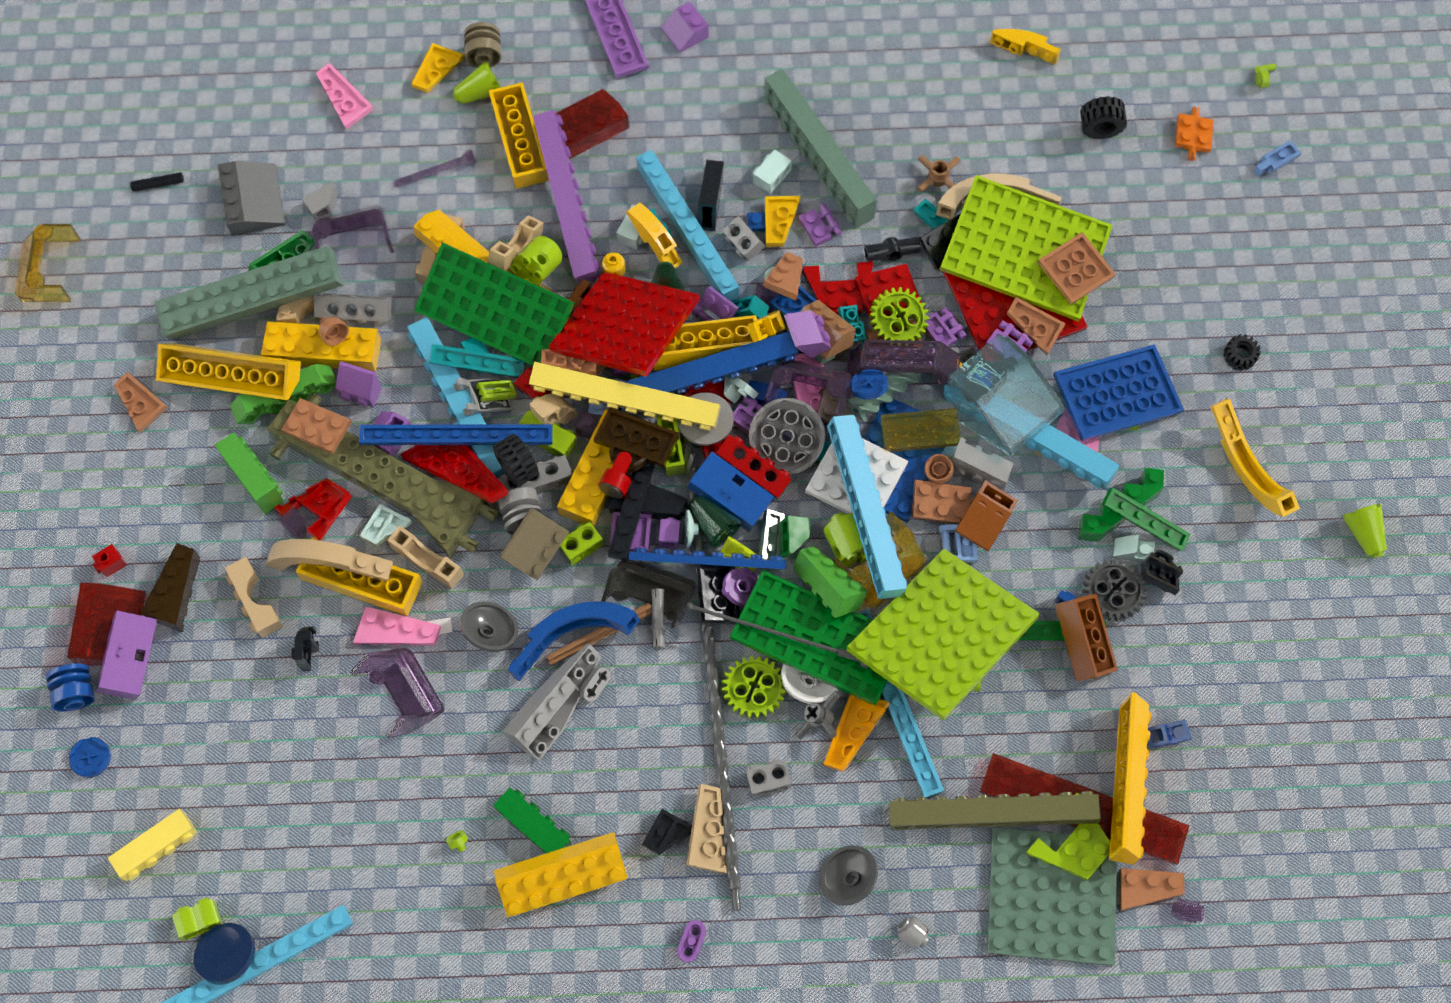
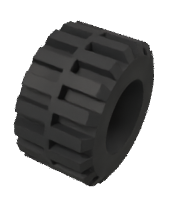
M1102 96L1086 102L1080 109L1082 132L1089 138H1112L1122 133L1127 127L1125 104L1121 99H1117V97Z
M514 433L493 445L497 461L510 481L516 486H521L539 474L538 466L529 449Z

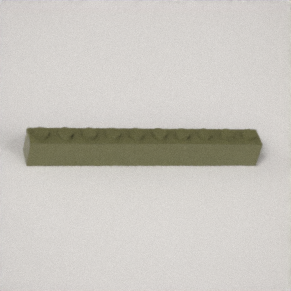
M1091 791L1081 792L1080 795L1062 792L1059 793V796H1051V793H1040L1039 796H1030V794L1024 793L1018 794V797L1000 794L997 795V798H989L988 795H978L972 799H968V796H956L955 799H947V797L939 796L935 797V800L917 797L914 798V801H906L905 798H895L894 801H889L891 830L1092 824L1100 822L1098 794H1093Z

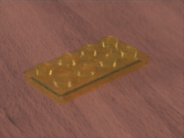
M956 408L884 414L880 416L885 451L896 452L958 446L961 438Z

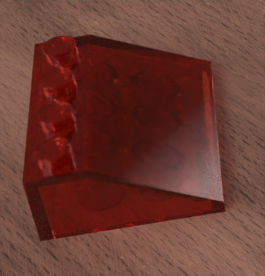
M604 89L556 112L557 115L560 114L563 121L561 128L567 137L565 144L571 152L569 159L630 128L629 116L620 103Z
M80 583L67 658L74 664L102 666L114 614L116 611H122L142 616L141 610L144 606L146 591L102 583Z

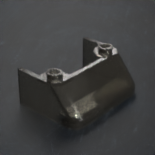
M628 557L627 561L622 560L609 572L601 601L605 602L610 596L617 601H623L632 597L652 605L651 590L664 589V615L668 620L672 621L671 628L675 629L683 619L687 610L685 605L690 602L693 596L696 582L644 561L629 560Z

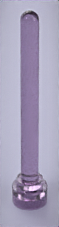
M470 149L465 151L461 157L394 180L393 184L395 187H399L463 163L474 164L476 160Z

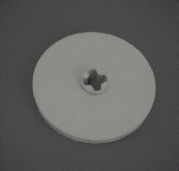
M698 393L690 396V398L720 404L721 408L716 429L711 428L710 431L702 430L699 428V425L692 424V427L681 424V421L677 420L678 429L682 436L689 442L701 446L714 445L724 440L731 432L734 421L733 411L728 402L712 393Z

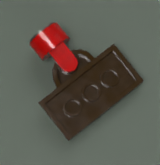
M609 407L594 437V443L610 448L609 454L613 464L612 468L605 469L598 483L600 490L613 498H623L631 484V479L626 475L627 473L641 469L646 462L665 468L679 439V432Z

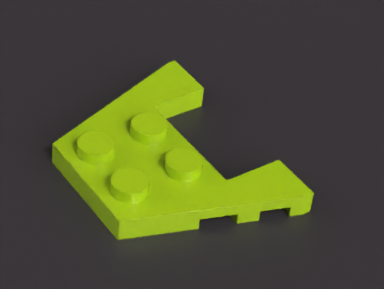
M1098 823L1079 824L1056 852L1038 838L1026 854L1038 858L1049 865L1052 864L1059 867L1063 871L1084 880H1088L1110 854V841Z

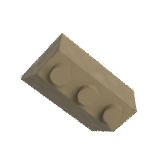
M531 507L499 557L538 581L569 531Z

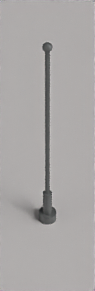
M688 602L685 605L687 610H697L729 621H733L739 624H743L752 628H756L765 632H769L775 635H779L788 639H792L801 643H805L811 646H815L824 650L837 653L840 657L860 662V667L868 669V666L866 664L861 662L859 659L854 657L845 649L840 648L838 650L796 636L782 633L760 625H756L724 614H720L714 611L694 606L691 602Z

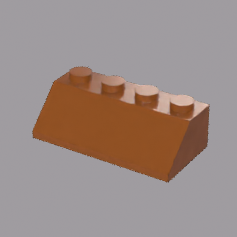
M1092 594L1055 604L1056 614L1060 621L1062 635L1066 642L1067 653L1070 656L1076 681L1096 678L1117 671L1118 668L1097 595Z

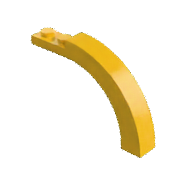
M1226 398L1211 405L1210 408L1222 436L1220 442L1234 470L1251 494L1264 507L1281 517L1300 509L1294 492L1276 483L1255 458L1245 439L1231 400Z

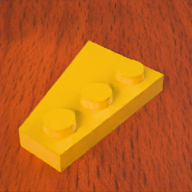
M432 43L411 83L412 88L429 93L465 58L464 54Z
M765 196L766 247H784L801 196Z

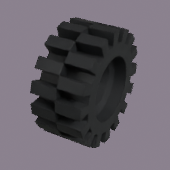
M1238 334L1237 337L1233 336L1227 343L1223 356L1225 357V362L1230 361L1228 363L1230 367L1232 364L1234 365L1233 369L1236 370L1240 367L1239 371H1243L1244 368L1248 370L1258 360L1261 353L1259 351L1260 345L1257 346V340L1252 341V336L1248 339V335L1244 334L1242 337L1241 334ZM1238 347L1244 348L1248 351L1249 356L1241 357L1237 355L1235 349Z

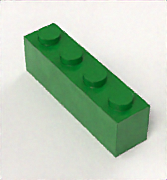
M509 787L493 805L498 813L545 854L572 845L569 839L571 836L563 828L559 831L554 826L555 821L548 815L543 817L539 813L540 808L533 802L527 803L524 800L526 796L518 789L514 791Z

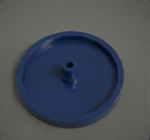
M224 923L213 927L204 934L196 946L194 966L197 973L204 980L212 984L222 985L235 981L247 971L255 955L254 939L243 926L236 923Z

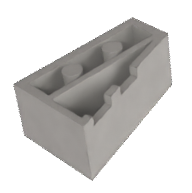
M961 437L952 461L954 464L953 474L958 477L970 478L976 483H983L986 480L999 489L1004 490L1013 462L993 452L989 455L981 451V446L975 445L973 447L965 443L966 439Z

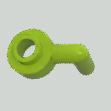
M1276 63L1255 67L1257 74L1255 76V83L1257 86L1259 85L1260 88L1269 87L1270 75L1268 71L1276 70Z

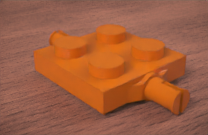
M1196 106L1192 107V115L1179 113L1176 123L1175 147L1188 150L1189 161L1196 160V152L1209 153L1212 148L1214 120L1199 117L1200 108H1196Z

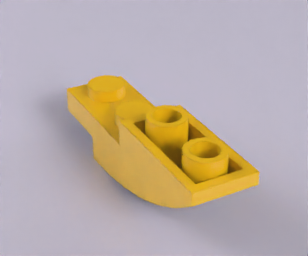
M996 29L992 31L990 39L991 44L1008 50L1013 54L1021 56L1025 51L1032 56L1039 57L1053 64L1057 63L1061 49L1047 43L1048 37L1025 30Z
M641 203L626 211L644 243H649L666 273L683 263L674 249L677 245L652 212Z
M779 310L747 325L748 333L753 343L785 329Z

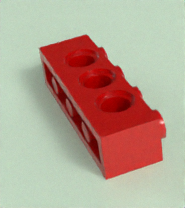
M729 435L716 452V455L769 492L776 499H779L792 481L789 478L790 474L782 468L781 470L775 468V463L769 458L763 459L758 455L760 452L754 447H746L743 444L744 441L737 435H734V437ZM743 450L745 453L744 458H735V451ZM752 461H758L761 467L754 471L749 465ZM773 472L776 475V479L772 482L765 479L766 473Z

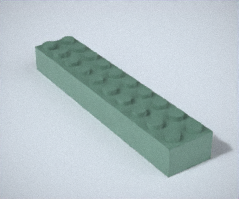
M781 69L765 77L763 86V100L765 104L771 107L775 118H779L783 129L790 134L792 142L798 145L801 155L808 159L811 169L817 172L820 182L827 186L830 196H834L838 207L846 213L847 220L853 223L856 228L873 220L877 199L786 72Z
M325 246L154 302L163 336L175 340L344 285L335 251Z

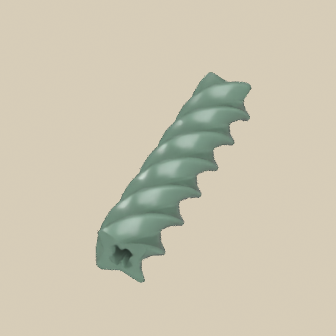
M929 341L924 347L916 350L911 357L902 360L898 366L890 369L885 374L888 377V389L882 396L869 400L859 399L855 396L847 400L851 409L850 414L865 422L867 413H877L881 402H892L895 392H906L908 383H918L923 372L932 373L935 363H946L943 357V348Z

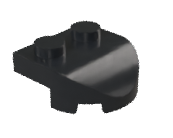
M1157 550L1154 553L1151 552L1142 562V580L1161 588L1164 592L1176 595L1180 591L1179 577L1183 574V569L1181 566L1177 567L1174 564L1173 556L1162 550Z
M315 626L301 628L295 636L294 648L291 649L292 659L295 660L297 666L303 672L311 671V652H319V642L314 641L313 634H317Z

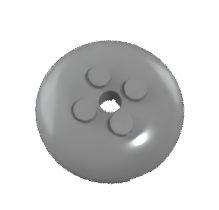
M780 398L769 402L756 413L750 425L749 443L750 446L760 452L758 454L763 459L767 457L775 463V468L778 470L782 468L789 474H794L807 469L818 459L825 443V429L820 416L810 405L798 399ZM787 430L793 436L789 442L784 441L782 438L783 432Z

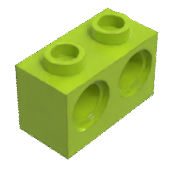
M589 521L586 524H580L571 534H567L559 549L570 565L574 566L603 547L604 543L600 534ZM585 535H592V538L589 540L583 539ZM570 545L576 546L574 550L567 549Z

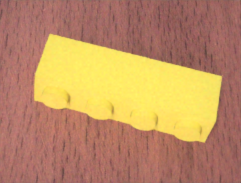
M178 809L112 854L108 859L121 879L126 882L128 880L131 881L137 878L145 868H151L156 865L158 859L164 855L172 854L177 846L192 840L197 830L186 813Z

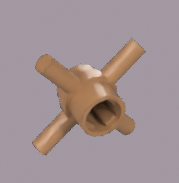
M923 154L918 158L929 170L928 179L917 187L919 192L922 193L931 185L936 187L945 185L949 189L955 185L949 179V171L961 162L959 157L956 156L948 163L943 160H937L933 164Z

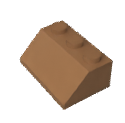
M819 300L803 307L801 312L813 311L815 314L821 315L825 323L823 325L824 330L830 336L829 343L831 348L819 354L822 358L826 360L853 346L856 329Z

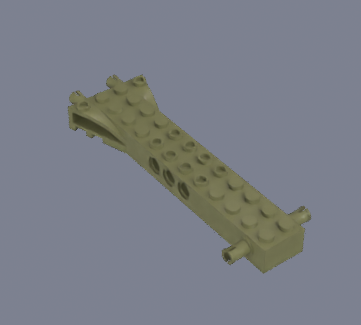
M312 393L308 399V402L319 405L323 401L315 393ZM290 399L267 428L272 438L278 441L269 452L273 458L276 457L279 460L289 447L415 518L450 559L459 546L471 553L475 552L473 548L477 549L479 543L466 535L480 514L492 522L496 521L494 517L498 518L500 512L488 506V501L449 482L436 481L373 445H360L359 437L346 431L334 454L283 433L281 429L297 404Z

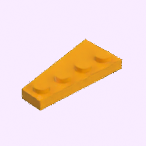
M850 695L836 730L837 735L833 738L825 758L824 766L844 772L889 707V702L879 699L877 705L874 706Z

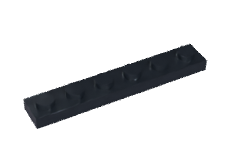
M646 462L641 469L632 472L631 484L626 492L609 548L608 557L623 561L628 560L655 469L654 464Z

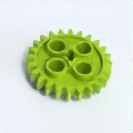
M893 287L890 293L885 290L884 296L879 294L878 300H874L873 304L875 306L870 308L873 313L869 315V318L873 320L869 324L875 325L872 331L879 332L877 338L884 337L883 343L890 340L889 346L896 342L897 347L901 343L906 347L908 341L913 345L915 339L919 341L921 335L925 334L926 331L924 329L929 326L926 322L930 319V317L925 315L929 310L923 309L926 303H920L922 297L915 298L916 292L910 295L908 288L905 292H902L901 287L896 292ZM899 303H905L907 308H901ZM883 310L889 311L891 316L884 315ZM908 318L914 319L916 324H910ZM892 326L898 327L900 332H894Z
M750 655L749 661L742 657L741 664L736 660L735 668L729 666L731 673L725 672V677L728 680H722V684L726 686L722 688V692L727 693L724 695V700H730L727 706H734L733 713L740 710V717H743L745 713L748 714L749 720L752 715H755L756 720H758L759 714L766 718L767 711L773 715V707L779 709L780 705L778 702H784V698L781 695H786V690L782 689L784 685L781 675H779L781 668L774 669L775 662L769 665L768 658L761 661L760 655L757 657V660H754L753 656ZM747 671H752L755 675L752 678H747L744 674ZM759 672H762L763 674L758 681V688L754 689L751 700L747 703L746 700L751 693V687L755 685ZM765 679H770L773 684L765 686L762 682ZM742 688L746 690V694L740 696L736 694V691ZM760 696L764 698L765 701L761 704H758L754 701V699Z

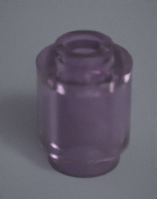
M1178 898L1177 902L1173 901L1171 913L1178 920L1192 923L1202 922L1204 905H1200L1196 901Z

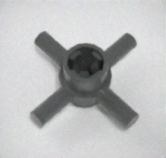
M835 690L823 704L804 703L807 706L804 711V717L807 721L795 735L802 739L814 726L822 727L830 738L836 737L837 733L831 726L834 720V713L829 708L841 695Z

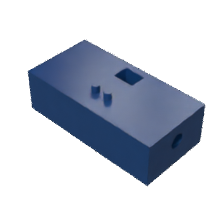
M713 452L710 453L687 486L688 489L748 532L774 498L773 495Z

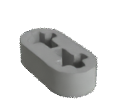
M594 667L579 688L581 699L586 701L596 700L609 682L610 671L605 667ZM599 672H601V676H602L601 679H599V675H598ZM588 688L590 689V692H591L590 695H588V692H587V689H588Z

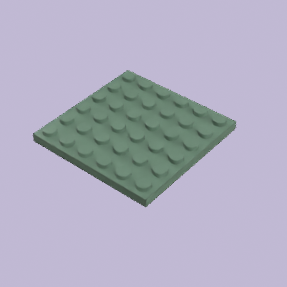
M993 827L987 954L1114 966L1117 862L1109 860L1108 855L1088 880H1084L1063 871L1059 867L1052 864L1049 865L1038 858L1026 854L1038 838L1056 852L1070 834Z

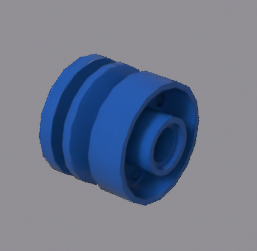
M81 663L67 664L56 667L46 673L47 688L51 691L49 694L51 708L54 711H74L85 708L95 701L93 686L89 684L91 676L89 675L90 670L87 665Z

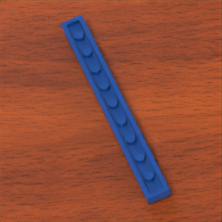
M552 424L360 425L359 444L495 445L514 433L525 445H552L553 426Z

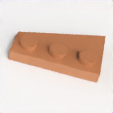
M786 252L765 279L763 287L796 301L803 258Z
M1018 297L1015 298L1006 314L1024 333L1029 335L1028 337L1034 341L1046 356L1049 354L1065 325L1064 322Z
M550 349L542 350V364L597 376L598 364L554 353Z
M128 372L114 384L139 433L144 431L168 408Z
M1120 869V911L1184 895V873Z

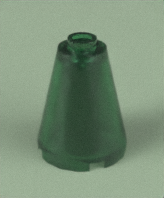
M670 262L659 263L651 283L685 291V285L673 264Z
M697 495L691 500L690 510L712 548L720 547L721 541L727 540L728 536L732 537L741 527L739 524H742V522L704 495Z

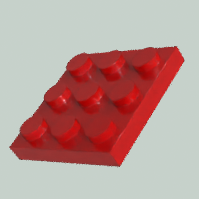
M907 263L859 275L854 279L868 317L870 313H873L870 308L875 306L873 304L874 300H878L879 294L884 296L885 290L890 293L894 287L895 291L898 292V289L901 287L902 292H905L908 288L910 295L916 292L915 298L919 297ZM899 303L901 308H907L905 303ZM883 310L884 315L891 316L889 311Z

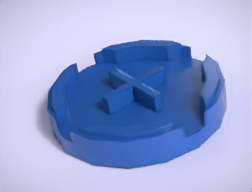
M863 370L861 374H856L851 379V391L859 399L869 400L878 398L886 393L888 389V377L880 370Z
M96 737L79 740L69 753V764L71 769L79 776L84 778L98 776L107 769L110 763L111 752L109 746Z

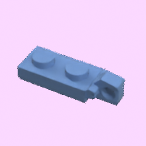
M1289 140L1265 154L1259 160V164L1256 165L1253 172L1257 176L1264 174L1266 171L1268 174L1300 157L1301 152Z

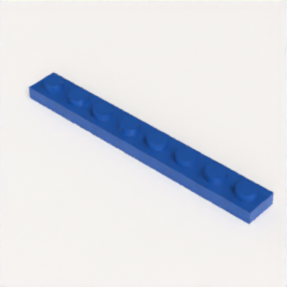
M635 547V551L629 552V560L772 569H786L787 560H782V556L774 555L770 556V559L763 558V555L751 554V558L743 557L741 553H731V556H724L722 552H712V555H704V551H693V554H685V550H673V553H666V549H654V552L646 551V548Z

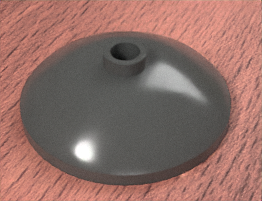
M482 601L473 603L463 611L460 618V628L464 637L473 646L484 651L499 652L506 650L514 644L518 636V624L514 616L506 608L493 602Z
M850 845L839 848L822 865L819 875L822 893L829 901L841 906H849L862 901L871 893L877 882V862L874 856L863 847Z

